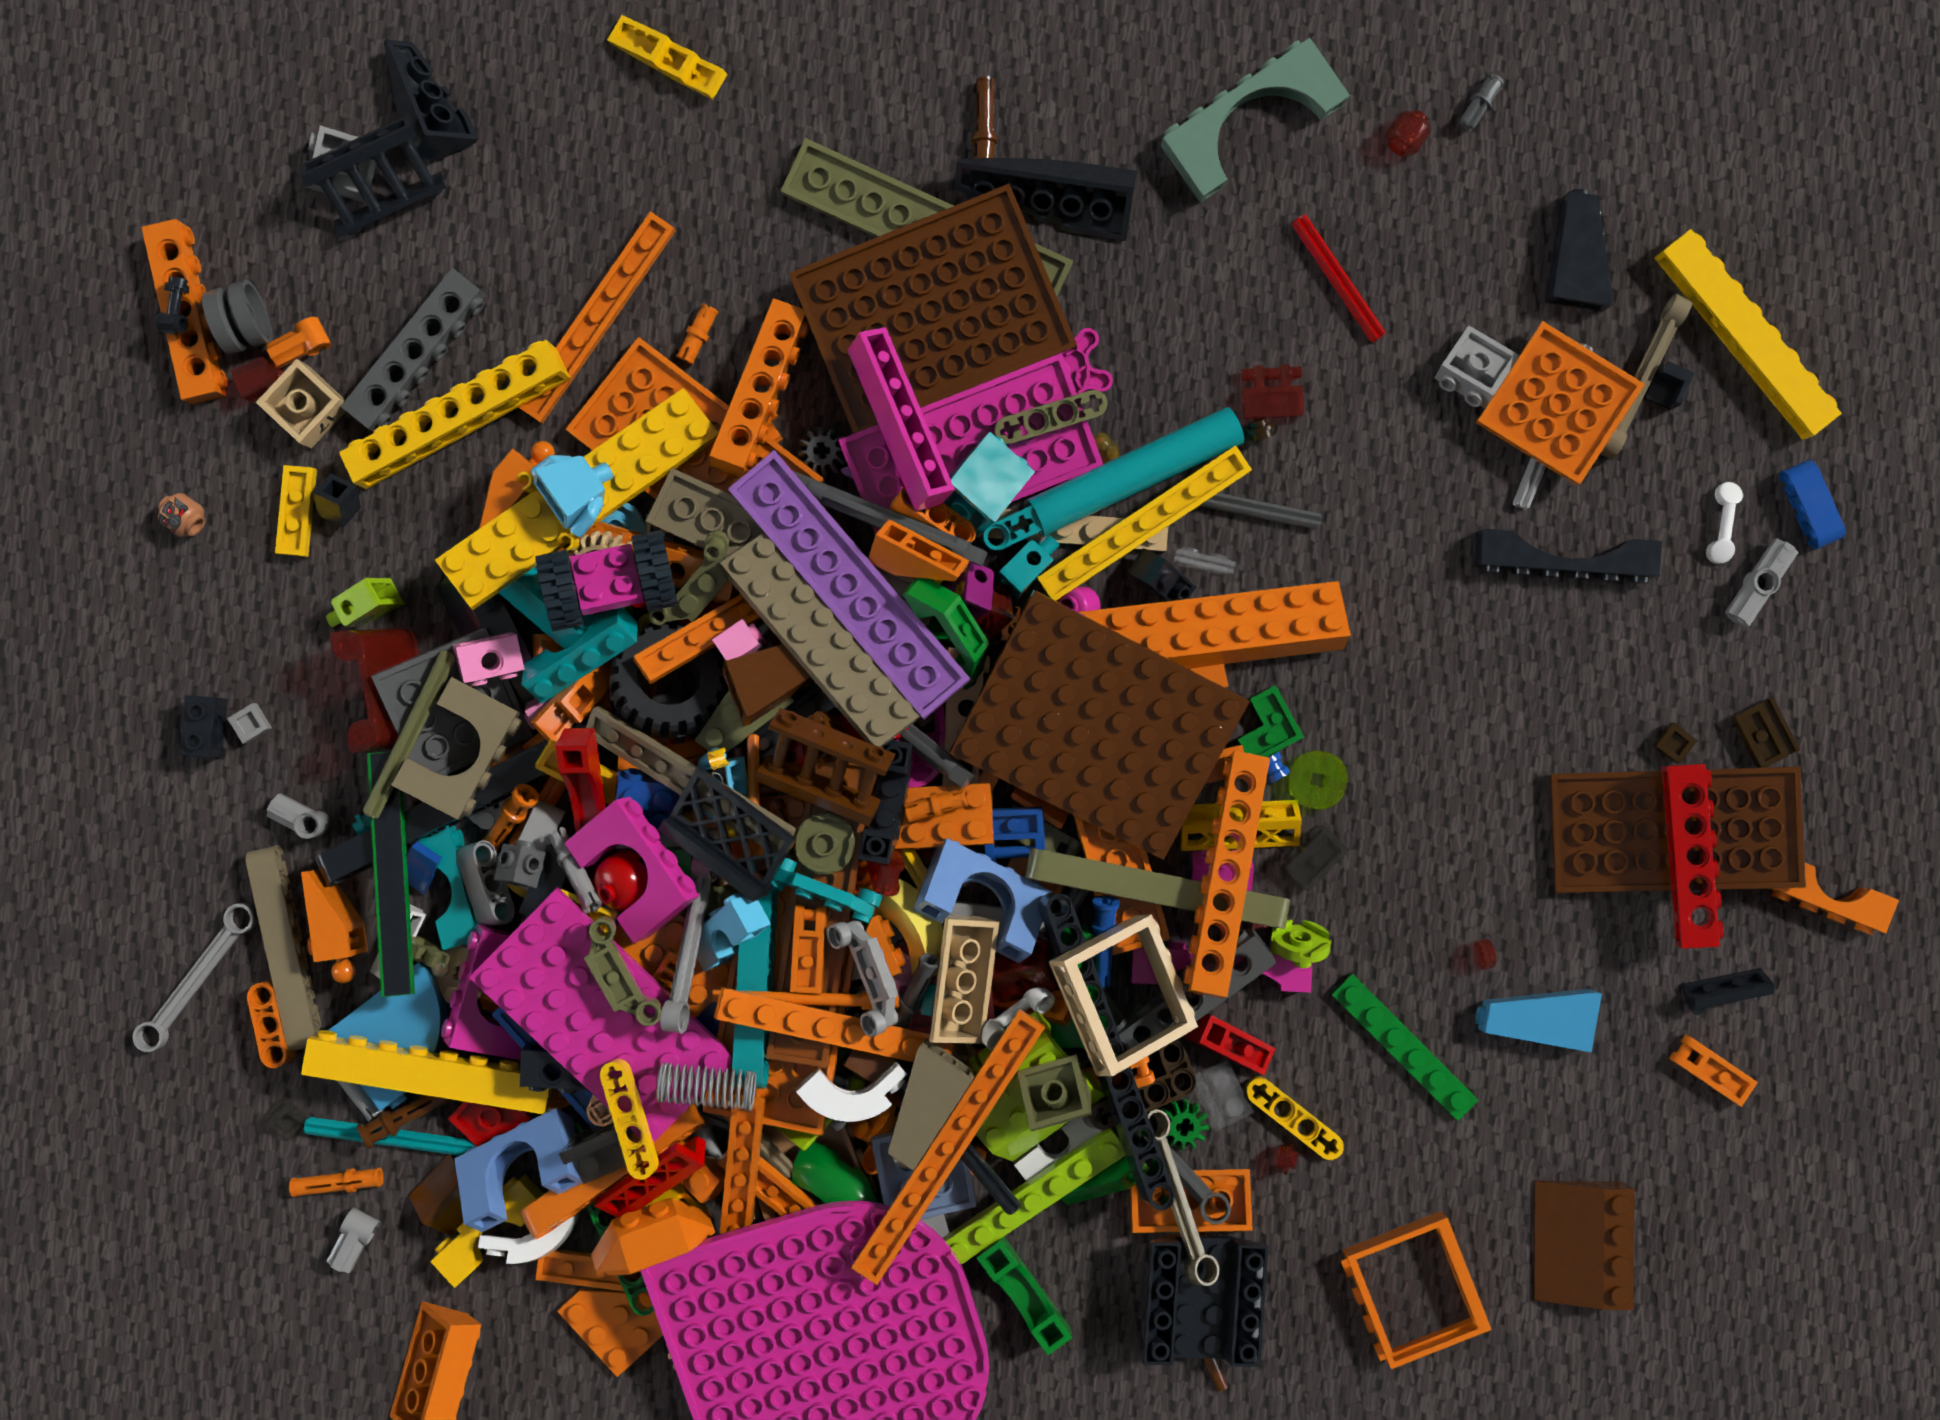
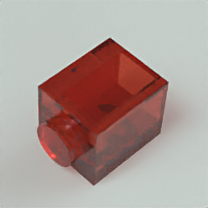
M263 356L230 371L241 397L251 403L257 401L283 374L281 368Z

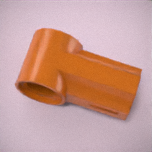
M309 317L296 323L293 331L266 344V350L276 366L283 368L306 355H317L320 349L325 347L327 350L332 344L319 318Z

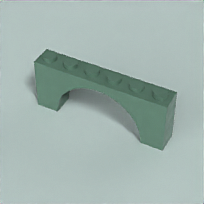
M1311 38L1302 43L1299 40L1295 41L1284 51L1285 55L1279 59L1275 57L1270 58L1260 67V72L1254 76L1251 73L1245 75L1236 83L1237 87L1229 93L1227 90L1220 92L1212 99L1213 104L1205 109L1202 106L1189 114L1187 117L1188 121L1180 126L1176 123L1163 133L1164 137L1160 146L1200 203L1224 188L1228 180L1219 161L1218 135L1223 122L1240 105L1259 97L1281 96L1305 105L1322 121L1346 104L1350 97L1349 93Z

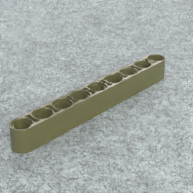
M1030 848L1025 874L1027 879L1194 912L1197 905L1202 906L1204 894L1200 893L1201 881ZM1246 890L1241 921L1285 929L1290 899ZM1219 895L1214 897V907L1219 911H1225L1227 908L1226 900Z

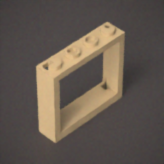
M1152 914L1136 915L1049 961L1097 1076L1112 1077L1198 1027L1194 1018L1195 1012L1186 999L1183 983L1175 972L1171 962V954L1163 943L1160 936V927L1156 920L1153 919ZM1138 933L1175 1024L1115 1057L1078 964Z

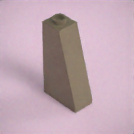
M927 1038L917 1050L888 1150V1154L893 1156L892 1159L896 1164L903 1168L909 1167L912 1170L915 1169L977 1074L969 1066L936 1044L929 1042Z

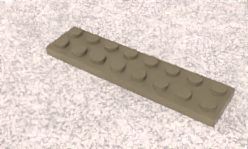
M765 532L720 562L719 569L867 743L883 747L921 718L916 709Z

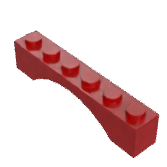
M564 728L555 745L559 774L565 782L571 800L575 834L606 808L595 728ZM612 851L597 864L584 867L593 887L594 875L599 864L610 856Z

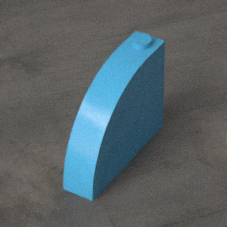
M418 962L413 966L415 994L381 997L380 991L328 1031L336 1032L337 1037L347 1039L351 1035L363 1036L368 1038L367 1042L377 1044L381 1040L393 1041L398 1043L397 1047L408 1049L411 1045L424 1046L428 1048V1052L439 1054L444 1043V1037L441 1035L444 1021L448 1019L447 1003L441 994L431 967L425 963ZM361 1085L380 1111L388 1106L393 1110L408 1099L405 1096L406 1092Z

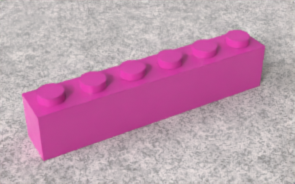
M886 327L859 332L848 348V353L914 510L919 511L942 505L955 489Z

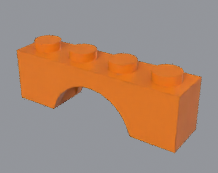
M1805 863L1806 888H1767L1773 891L1772 897L1789 902L1791 898L1800 901L1799 907L1813 913H1817L1818 909L1828 913L1826 918L1841 924H1845L1846 920L1855 923V930L1868 935H1873L1874 931L1887 933L1899 902L1898 899L1873 889L1858 887L1851 895L1843 899L1833 900L1819 887L1815 866Z

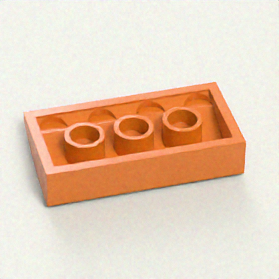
M1250 1169L1193 1170L1212 1192L1222 1193L1228 1199L1231 1206L1230 1216L1225 1222L1211 1224L1203 1218L1200 1212V1204L1183 1187L1198 1232L1253 1231ZM1136 1184L1130 1188L1132 1233L1180 1232L1171 1207L1163 1211L1156 1210L1142 1200ZM1158 1187L1153 1192V1200H1157L1161 1196V1187ZM1216 1196L1209 1198L1205 1203V1213L1211 1218H1219L1226 1212L1224 1200Z

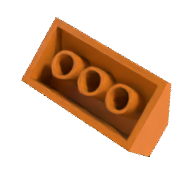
M421 1302L389 1417L393 1420H456L459 1404L464 1395V1386L468 1372L472 1366L476 1343L480 1338L482 1324L467 1313L428 1302Z

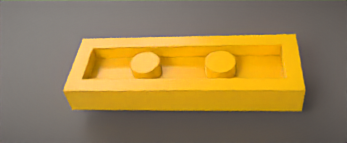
M283 466L275 547L276 554L309 556L314 505L313 492L315 491L317 469Z

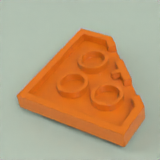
M581 1288L557 1311L616 1377L623 1373L663 1336L655 1311L646 1316L638 1315L631 1308L624 1291ZM640 1293L639 1299L641 1304L646 1307L652 1306L649 1294Z

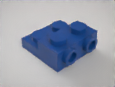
M639 769L618 770L615 800L631 796L641 806L642 814L649 824L659 829L662 821L671 815L678 802L679 794Z

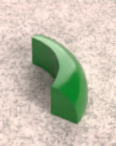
M813 1142L805 1151L800 1149L792 1172V1183L813 1193L825 1204L839 1201H868L883 1204V1201L879 1202L869 1188L872 1183L857 1166L852 1169L839 1159L840 1153L816 1142Z

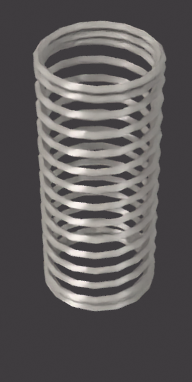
M663 1062L660 1066L656 1097L659 1103H664L667 1099L669 1104L674 1100L675 1104L681 1101L683 1105L688 1101L690 1106L695 1102L696 1106L702 1103L706 1107L709 1103L711 1108L716 1104L718 1108L723 1105L727 1109L730 1105L732 1110L736 1106L739 1110H742L744 1106V1109L746 1111L749 1110V1112L753 1108L756 1091L755 1071H746L744 1095L740 1106L742 1070H739L737 1095L734 1105L733 1090L736 1071L735 1069L732 1070L730 1094L726 1105L728 1068L724 1072L722 1098L719 1104L718 1094L722 1075L721 1068H718L713 1103L711 1094L715 1068L712 1067L710 1070L708 1097L705 1103L704 1093L708 1074L707 1066L703 1070L699 1102L697 1100V1093L701 1074L700 1066H697L692 1101L690 1100L694 1066L691 1065L689 1068L685 1101L683 1099V1092L687 1074L686 1064L682 1067L678 1100L676 1099L680 1065L676 1064L671 1100L669 1098V1091L672 1081L673 1064Z

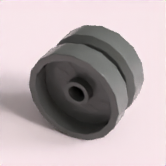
M245 279L232 283L228 287V292L219 287L203 293L202 304L208 326L217 344L226 354L232 355L247 349L248 343L253 347H258L272 341L273 332L266 307L257 289L250 281Z

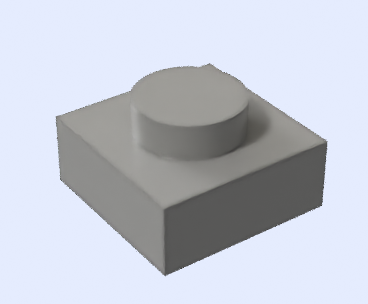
M252 703L227 718L242 744H247L272 729L257 703Z

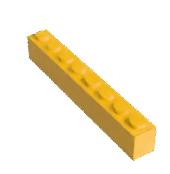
M1690 229L1654 257L1684 296L1693 302V307L1802 440L1815 436L1842 414L1837 408L1836 400L1822 390L1818 385L1817 377L1805 369L1800 363L1799 355L1793 349L1788 348L1782 341L1778 329L1773 325H1769L1762 316L1760 307L1756 303L1751 302L1743 293L1742 285L1729 276L1724 270L1723 262L1718 257L1713 256L1706 248V242L1702 236Z
M320 1030L318 1034L315 1033L307 1039L301 1075L537 1114H545L546 1110L549 1109L552 1088H547V1090L541 1092L530 1091L528 1087H520V1067L514 1061L501 1060L500 1064L488 1062V1058L484 1056L472 1055L468 1059L458 1057V1053L454 1051L442 1050L438 1054L428 1052V1048L424 1046L411 1045L409 1049L397 1047L398 1043L381 1040L377 1044L367 1042L368 1038L363 1036L351 1035L348 1039L337 1037L336 1032Z

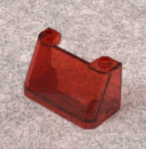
M404 628L345 630L330 633L334 654L344 661L358 660L368 715V719L357 721L349 727L347 732L349 752L368 753L392 750L398 735L370 675L419 655L415 635L410 630Z

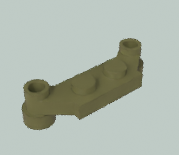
M712 531L706 536L703 544L705 559L676 592L678 605L650 611L649 618L653 624L663 625L665 622L689 619L693 622L729 579L719 569V564L725 559V553L729 547V538L725 533Z
M610 917L597 918L589 928L592 942L590 953L585 955L584 960L614 1012L623 1010L636 1015L638 1022L644 1026L655 1025L661 1017L662 1006L660 1001L643 995L613 942V937L616 934L614 920ZM600 925H607L609 932L602 931ZM647 1006L653 1007V1008L655 1009V1012H654V1013L648 1012V1011L646 1010V1007H647Z

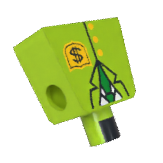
M365 578L332 599L331 604L335 610L327 614L326 618L329 625L335 630L343 626H364L404 605V602L391 578Z

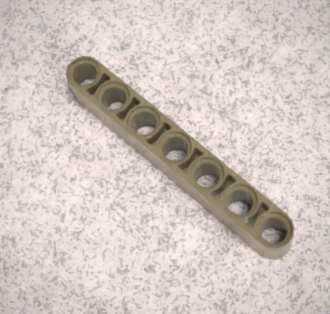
M279 845L247 852L246 866L286 1045L290 1051L306 1049L307 1039L315 1033L318 1034L319 1028L322 1025L318 1007L313 1003L315 994L311 976H307L306 970H309L305 949L300 944V941L303 940L298 918L295 919L293 913L296 912L292 890H288L287 886L290 881L286 863L281 859L283 850Z

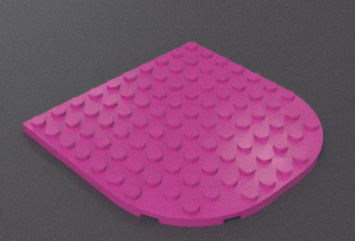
M839 1201L817 1205L704 1239L692 1251L640 1271L693 1420H976L987 1393L986 1387L989 1375L988 1348L968 1280L954 1251L934 1229L922 1220H919L878 1285H876L851 1267L890 1206L868 1201Z

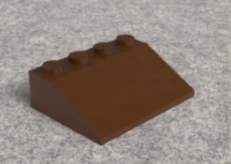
M1534 1180L1533 1299L1535 1301L1600 1310H1634L1635 1189L1624 1182Z

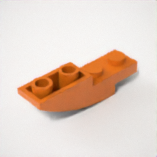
M616 656L556 694L530 722L548 742L550 739L557 742L564 728H570L575 722L581 723L609 688L611 666Z

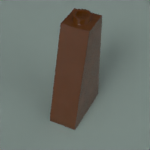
M784 644L726 660L722 671L743 727L750 725L815 682Z

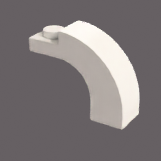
M895 1062L870 1086L861 1090L850 1091L834 1085L819 1068H816L795 1090L809 1107L825 1117L838 1121H861L882 1113L892 1105L885 1094L888 1091L891 1094L895 1093L905 1083L903 1078L907 1073Z
M580 1212L539 1239L534 1240L531 1233L522 1238L480 1235L478 1248L487 1249L486 1255L505 1256V1251H508L506 1264L526 1263L541 1259L557 1250L567 1240L577 1223Z

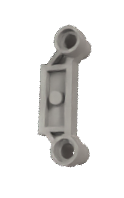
M853 920L848 923L838 922L830 925L827 928L828 942L835 949L845 946L850 948L872 1005L871 1011L861 1015L860 1023L862 1030L869 1037L879 1035L887 1027L898 1022V1015L895 1010V997L899 996L894 978L891 976L885 961L883 950L877 938H872L864 931V927L859 920Z

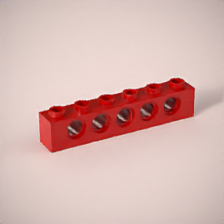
M1706 764L1661 766L1675 946L1682 949L1720 947V939L1724 938V928L1722 921H1718L1717 909L1721 908L1722 902L1720 891L1715 888V878L1719 877V866L1717 860H1713L1712 848H1716L1717 839L1714 830H1711L1710 818L1714 817L1713 801L1708 800V788L1712 786L1711 772L1709 769H1706ZM1690 786L1695 791V799L1691 803H1686L1682 798V792L1686 787ZM1689 817H1694L1698 822V827L1695 832L1689 834L1685 830V821ZM1697 847L1700 851V858L1697 862L1691 864L1687 859V853L1691 848ZM1699 877L1703 883L1702 889L1698 893L1693 894L1690 891L1689 884L1692 879ZM1702 908L1705 912V918L1702 922L1695 924L1692 920V913L1695 909Z

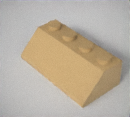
M952 915L945 918L929 1042L982 1043V1031L987 1022L999 929L998 921L980 916Z

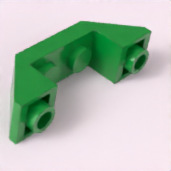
M916 578L902 595L918 618L936 616L959 652L955 661L971 679L963 686L964 690L969 689L984 670L990 643L958 594L930 579Z

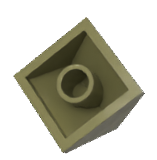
M1076 1054L1017 1071L1031 1132L1091 1115V1093Z

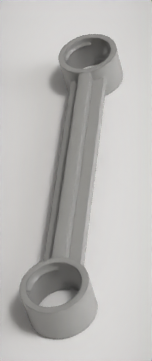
M695 857L692 860L691 874L695 889L700 896L688 905L670 997L662 1007L660 1025L661 1029L666 1032L684 1033L687 1029L690 1018L688 998L711 883L715 882L718 877L716 873Z
M238 903L227 908L223 917L224 927L151 1021L142 1023L135 1028L133 1043L139 1050L152 1052L162 1048L167 1043L170 1025L239 935L251 931L257 925L258 916L253 905ZM236 908H244L250 915V922L243 929L238 928L233 922V914ZM146 1026H153L159 1033V1041L153 1047L147 1045L143 1039V1031Z

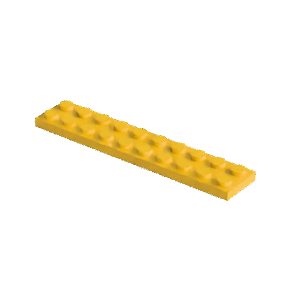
M684 388L584 456L591 468L605 462L613 473V479L603 483L605 488L604 505L591 527L663 478L672 468H677L716 440L718 431ZM537 489L436 558L435 561L469 607L474 610L537 566L535 556L557 552L570 543L571 539L569 537L563 544H559L557 538L561 533H569L571 530L570 527L566 530Z

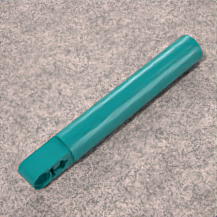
M1229 407L1216 411L1027 499V507L997 520L980 534V542L987 550L996 551L1038 532L1043 537L1218 456L1235 445L1237 447L1243 444L1244 434L1240 422ZM1018 517L1021 520L1026 519L1028 521V525L1025 526V532L1023 529L1014 531L1012 527L1019 523ZM993 528L998 529L1002 534V541L997 546L992 545L988 541V533Z

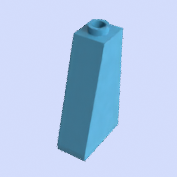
M1583 989L1483 1000L1482 1006L1477 1008L1475 1021L1476 1024H1479L1478 1029L1488 1034L1592 1053L1602 993Z

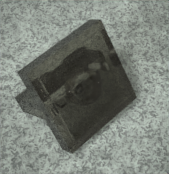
M613 1122L607 1126L595 1125L575 1134L559 1153L564 1165L573 1161L583 1184L626 1166ZM627 1128V1131H626L627 1137H628V1139H630L631 1141L634 1142V1140H633V1138H632V1136H631V1134H630V1132H629V1130H628L629 1128ZM638 1148L633 1149L632 1152L635 1153L638 1150Z

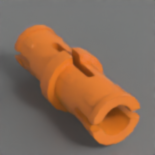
M701 304V308L692 326H688L686 329L688 334L679 353L676 355L677 358L683 361L686 360L691 365L694 364L703 342H707L709 339L707 334L719 313L718 310L711 306L708 308L707 304Z
M963 787L938 795L935 792L930 794V797L904 804L909 823L934 815L940 817L944 812L968 806Z

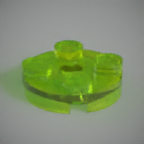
M1312 750L1298 756L1289 768L1290 773L1287 774L1288 789L1292 797L1299 804L1312 809H1327L1342 799L1346 783H1348V773L1345 765L1337 756L1326 751ZM1314 772L1318 775L1324 774L1325 776L1322 780L1323 786L1320 788L1317 785L1310 784L1311 774Z

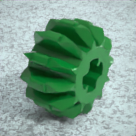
M1184 1098L1182 1100V1107L1179 1108L1177 1102L1173 1101L1171 1102V1106L1174 1109L1172 1112L1165 1107L1162 1109L1170 1120V1131L1166 1136L1169 1137L1167 1140L1168 1144L1172 1147L1178 1141L1179 1150L1184 1151L1185 1143L1188 1142L1190 1147L1195 1149V1138L1202 1142L1205 1140L1204 1135L1199 1131L1209 1130V1125L1202 1122L1208 1116L1206 1112H1198L1200 1105L1197 1102L1189 1108V1101ZM1183 1119H1186L1190 1126H1185L1184 1131H1181L1177 1124H1181Z

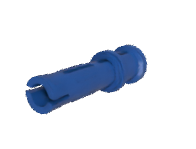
M1111 896L1095 897L1092 906L1095 908V921L1092 922L1091 929L1096 937L1118 925L1116 923V910L1120 906V901ZM1113 946L1094 955V965L1102 988H1105V982L1107 987L1111 986Z

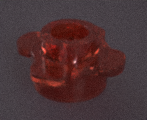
M1291 1143L1289 1146L1280 1145L1276 1168L1284 1170V1175H1287L1290 1172V1168L1295 1169L1297 1165L1298 1151H1294V1143Z

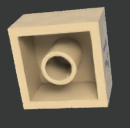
M298 359L287 368L256 402L296 441L311 449L346 412L340 407L345 399L309 365Z

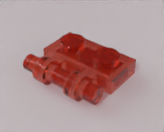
M1280 364L1276 368H1263V365H1255L1253 369H1241V380H1253L1254 388H1243L1242 390L1243 419L1303 417V385L1291 386V379L1302 377L1301 366L1290 367L1289 364ZM1279 379L1280 386L1264 387V380Z

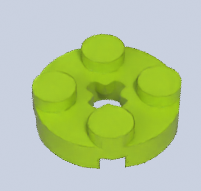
M1287 920L1285 929L1273 927L1270 951L1282 958L1293 961L1294 965L1299 968H1309L1312 963L1322 961L1330 954V934L1324 927L1314 922L1303 920L1302 925H1292L1293 920Z

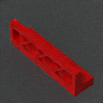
M695 1136L684 1145L675 1143L658 1155V1168L650 1177L638 1180L631 1175L627 1176L597 1197L595 1207L616 1218L621 1217L625 1213L640 1210L704 1166L706 1141ZM649 1162L642 1166L644 1170L649 1166Z

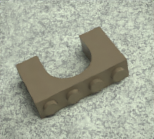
M451 677L437 704L465 718L475 727L480 738V752L477 760L468 770L461 774L444 776L412 759L406 758L391 785L457 820H462L464 815L469 817L477 803L473 799L479 788L484 790L492 776L488 772L493 762L499 763L507 749L503 744L508 735H515L521 720L518 719L520 715L518 711Z

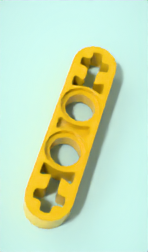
M613 1059L601 1068L600 1080L627 1170L635 1179L644 1180L657 1170L659 1165L658 1156L631 1067L625 1060ZM614 1069L616 1071L621 1070L622 1076L618 1080L616 1077L611 1078L610 1072ZM624 1085L627 1086V1089H622L617 1093L614 1092V1089L619 1086L620 1088ZM620 1096H627L632 1101L630 1112H624L619 1109L617 1101ZM629 1126H635L641 1131L639 1142H633L628 1139L626 1131ZM642 1145L645 1146V1148L642 1151H640V1153L639 1150H637L635 1153L632 1152L633 1149H637ZM640 1159L649 1162V1166L645 1170L643 1167L637 1166V1162Z
M1255 1076L1247 1081L1245 1093L1253 1104L1322 1158L1334 1160L1341 1156L1344 1149L1343 1141L1325 1124L1266 1078ZM1255 1084L1257 1086L1265 1084L1263 1089L1271 1097L1274 1092L1278 1093L1270 1100L1267 1108L1264 1104L1268 1103V1101L1261 1095H1257L1256 1098L1253 1097L1255 1092L1252 1087ZM1279 1101H1287L1290 1104V1111L1286 1116L1281 1117L1274 1112V1107ZM1304 1119H1309L1314 1124L1313 1131L1307 1135H1302L1298 1132V1124ZM1321 1129L1325 1131L1320 1135L1327 1141L1335 1139L1333 1144L1336 1149L1334 1151L1327 1150L1323 1152L1325 1146L1317 1139L1314 1144L1311 1143V1141L1318 1137Z

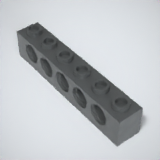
M451 268L340 407L371 431L380 426L389 425L393 419L391 415L398 406L403 407L411 397L410 391L413 387L426 380L430 373L428 369L435 360L440 361L448 351L447 345L453 337L458 338L463 334L467 326L465 323L472 314L477 315L483 309L486 295L455 269ZM453 301H459L458 310L454 313H449V305ZM435 324H440V332L435 336H430L431 327ZM416 347H422L421 356L417 359H412V351ZM403 369V378L399 382L394 383V373L397 370ZM384 392V402L376 406L375 397L379 393Z

